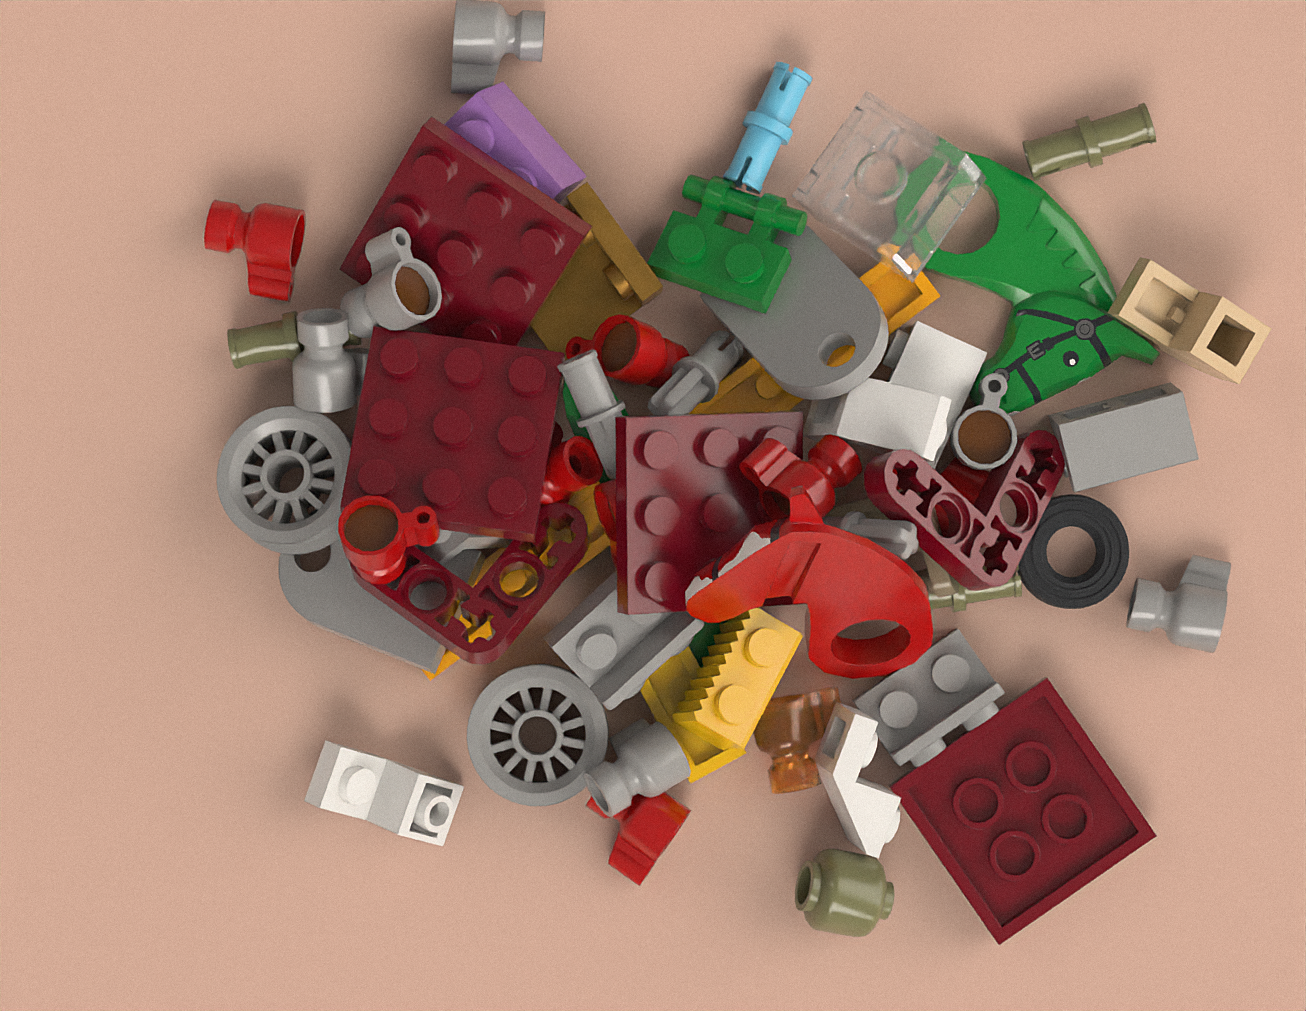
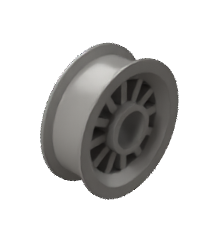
M296 406L274 407L250 417L230 436L218 463L217 490L226 514L239 529L256 543L278 553L306 554L334 543L340 538L338 533V521L341 515L340 504L352 441L328 417L318 412L299 409ZM294 438L290 449L288 439ZM311 440H315L316 442L310 447ZM275 444L277 452L270 455L266 450ZM329 454L332 458L324 460ZM259 457L265 461L262 467L254 466ZM293 468H304V479L301 485L292 492L280 493V481L284 474ZM335 475L334 482L322 480ZM250 479H254V480H259V481H260V482H257V483H254V484L249 485ZM321 493L330 495L325 504L318 500ZM260 500L255 506H253L252 502ZM314 506L318 511L309 517L307 509ZM292 512L296 520L295 523H290ZM274 513L272 522L268 521L269 517Z
M550 664L523 665L497 677L477 698L471 710L467 726L468 751L478 775L498 795L514 803L527 806L557 804L581 792L586 787L584 773L604 761L609 740L608 720L600 700L575 673ZM529 688H544L540 708L534 707ZM552 690H555L565 695L566 698L552 712L548 709ZM519 691L526 712L522 713L507 698ZM574 703L582 716L561 722L560 716ZM501 707L516 721L515 724L493 720L498 708ZM531 717H544L551 721L556 729V742L552 748L545 752L531 751L522 743L520 737L521 726L524 721ZM585 725L586 740L564 735L566 730ZM491 729L510 733L512 738L492 744ZM561 745L584 749L577 763L560 748ZM515 747L517 752L503 766L495 753ZM552 756H555L569 769L568 772L558 778L551 760ZM523 757L528 759L524 779L510 772ZM537 761H542L548 781H533Z

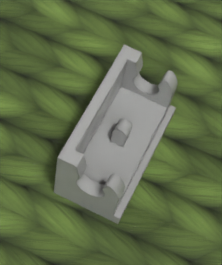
M1171 382L1048 415L1054 436L1057 438L1060 450L1064 456L1065 467L1063 472L1065 478L1069 477L1074 492L1199 459L1183 391Z

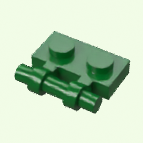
M689 175L683 185L682 197L702 204V207L697 217L673 210L647 262L648 266L658 278L766 314L792 261L788 248L774 244V241L779 231L800 236L807 223V212L787 206L785 198L771 193H765L762 197L738 190L734 181L719 176H713L708 180L696 175ZM728 213L753 221L748 235L722 226Z

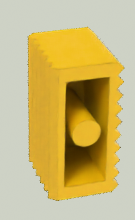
M760 608L748 610L734 618L728 619L725 623L719 624L721 633L713 635L714 645L707 646L709 656L702 657L703 667L696 669L698 678L690 680L692 689L684 691L686 700L678 702L679 712L672 713L674 723L724 751L725 749L740 750L745 748L803 637L800 632Z

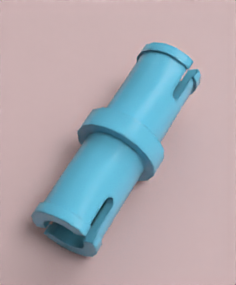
M775 63L774 71L756 110L748 111L742 124L747 129L728 170L723 175V178L734 181L738 188H742L743 184L747 185L746 190L750 193L760 194L763 188L762 184L780 145H788L793 134L789 126L807 87L810 86L813 79L809 74L797 67H794L792 73L789 72L790 66L787 63Z

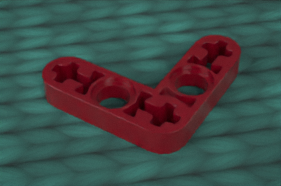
M1034 430L1017 435V444L1013 454L1004 464L991 469L974 505L920 455L909 449H898L873 457L866 465L864 488L870 501L889 520L909 521L916 526L918 546L960 585L968 590L980 591L1002 586L1013 576L1062 477L1065 460L1060 450L1059 442L1053 434L1046 430ZM1034 466L1036 468V471L1030 473L1032 467ZM893 469H896L898 472L897 476L892 472ZM896 486L901 488L903 491L898 492ZM1004 493L1012 499L1016 508V519L1013 526L1006 523L1000 511V501ZM936 504L944 509L949 520V528L945 537L937 533L932 523V511ZM986 548L985 551H984V553H983V555H982V554L979 552L980 549Z
M552 503L544 506L540 510L535 543L513 540L474 587L467 584L414 545L405 549L406 565L397 590H393L397 587L396 580L388 584H372L364 581L350 560L349 563L355 581L364 590L462 660L471 664L484 665L494 662L505 653L582 560L589 545L588 526L584 515L572 505ZM566 525L570 526L572 542L569 544L563 540L555 542L546 553L548 566L552 567L547 569L545 564L539 559L549 545L547 529L551 527L556 531H560ZM517 569L530 571L538 579L535 590L521 598L512 597L501 588L504 577ZM436 582L447 590V595L444 602L437 608L422 610L415 607L410 601L413 590L422 583ZM461 601H464L460 605L464 619L477 627L482 626L486 621L490 622L492 638L489 641L483 637H477L472 643L468 642L469 637L466 626L454 617Z

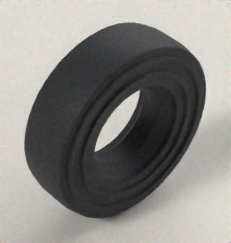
M1073 494L1053 497L1050 499L1018 564V576L1021 577L1022 583L1031 594L1048 605L1063 609H1081L1095 605L1115 591L1126 573L1130 550L1125 528L1117 515L1098 500ZM1069 526L1078 527L1086 531L1093 539L1096 547L1093 565L1087 572L1076 577H1066L1057 573L1047 559V545L1050 538L1061 528Z

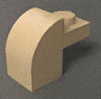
M1142 257L1138 259L1108 311L1109 314L1147 337V341L1151 345L1210 376L1236 384L1241 383L1272 329L1226 298L1200 292L1151 259Z

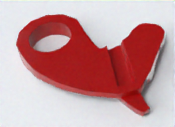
M803 485L791 488L789 496L790 514L788 517L754 526L729 551L698 571L691 578L685 590L686 611L692 617L707 623H719L734 618L748 610L762 607L767 598L791 596L792 605L807 604L804 633L808 657L824 673L850 679L886 676L914 664L932 646L934 631L930 601L924 581L906 562L873 541L843 529L824 524L811 496ZM867 620H888L899 623L898 627L890 632L870 639H849L837 635L850 625Z

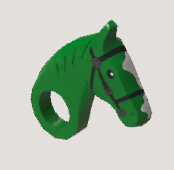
M966 151L932 157L905 181L894 214L901 246L903 245L912 259L924 271L994 293L1009 301L1012 306L1003 339L995 354L982 364L969 392L974 407L980 403L981 396L978 392L980 381L992 373L1002 375L1007 381V391L1000 399L999 408L1011 417L1089 379L1121 356L1136 359L1150 365L1158 358L1160 353L1143 336L1108 313L1117 295L1106 267L1076 222L1034 181L989 158ZM963 178L974 181L988 192L995 204L997 222L993 236L985 246L972 253L954 254L943 251L928 239L922 228L920 209L923 198L931 187L943 180Z

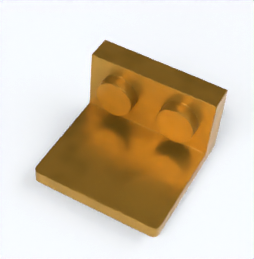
M588 182L566 196L567 204L563 207L593 227L531 324V327L549 351L565 353L568 341L575 336L592 340L599 325L607 318L618 314L631 316L663 292V285Z

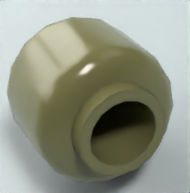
M825 849L820 851L813 861H805L801 866L795 886V904L799 911L804 912L805 920L815 930L851 937H863L871 933L879 919L886 920L889 917L894 903V886L892 882L886 881L884 867L876 857L839 849Z

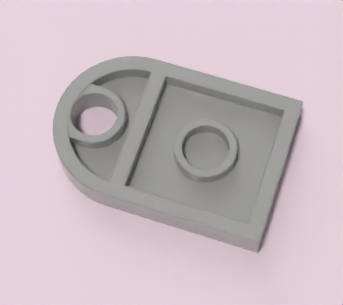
M807 224L800 236L779 231L774 241V244L788 248L792 261L766 314L705 293L699 295L708 309L771 378L786 392L803 399L821 400L833 398L856 388L874 372L883 358L887 347L888 323L878 301L862 281ZM845 345L855 346V352L848 362L837 367L827 366L829 356L837 348Z
M316 509L308 514L309 517L315 514L318 510ZM340 538L330 544L331 557L327 565L316 572H306L302 569L300 564L301 554L280 553L278 568L282 591L290 605L307 621L338 636L430 673H436L446 648L364 590L355 581ZM419 544L414 545L419 550L427 554L424 546H421ZM463 549L442 566L473 587L486 557L481 551L476 549ZM401 574L396 579L397 587L393 590H397L399 582L403 577V574ZM425 582L413 590L410 601L417 608L431 610L444 602L447 590L436 582ZM464 601L459 603V607L454 615L458 620L462 614L460 605Z

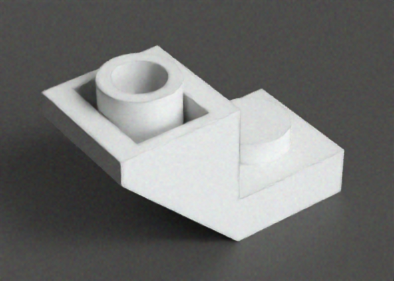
M867 378L863 383L847 393L833 398L812 400L803 436L818 442L824 435L832 434L843 439L848 444H858L879 454L898 449H909L920 455L926 462H933L936 451L946 436V418L952 400L942 395Z
M836 702L814 763L847 839L867 855L879 858L884 843H889L898 829L900 822V809L898 806L901 798L881 784L858 777L860 769L867 767L875 754L878 742L875 730L878 721L859 709Z
M325 740L304 801L321 809L367 820L397 835L443 846L464 786L373 753Z

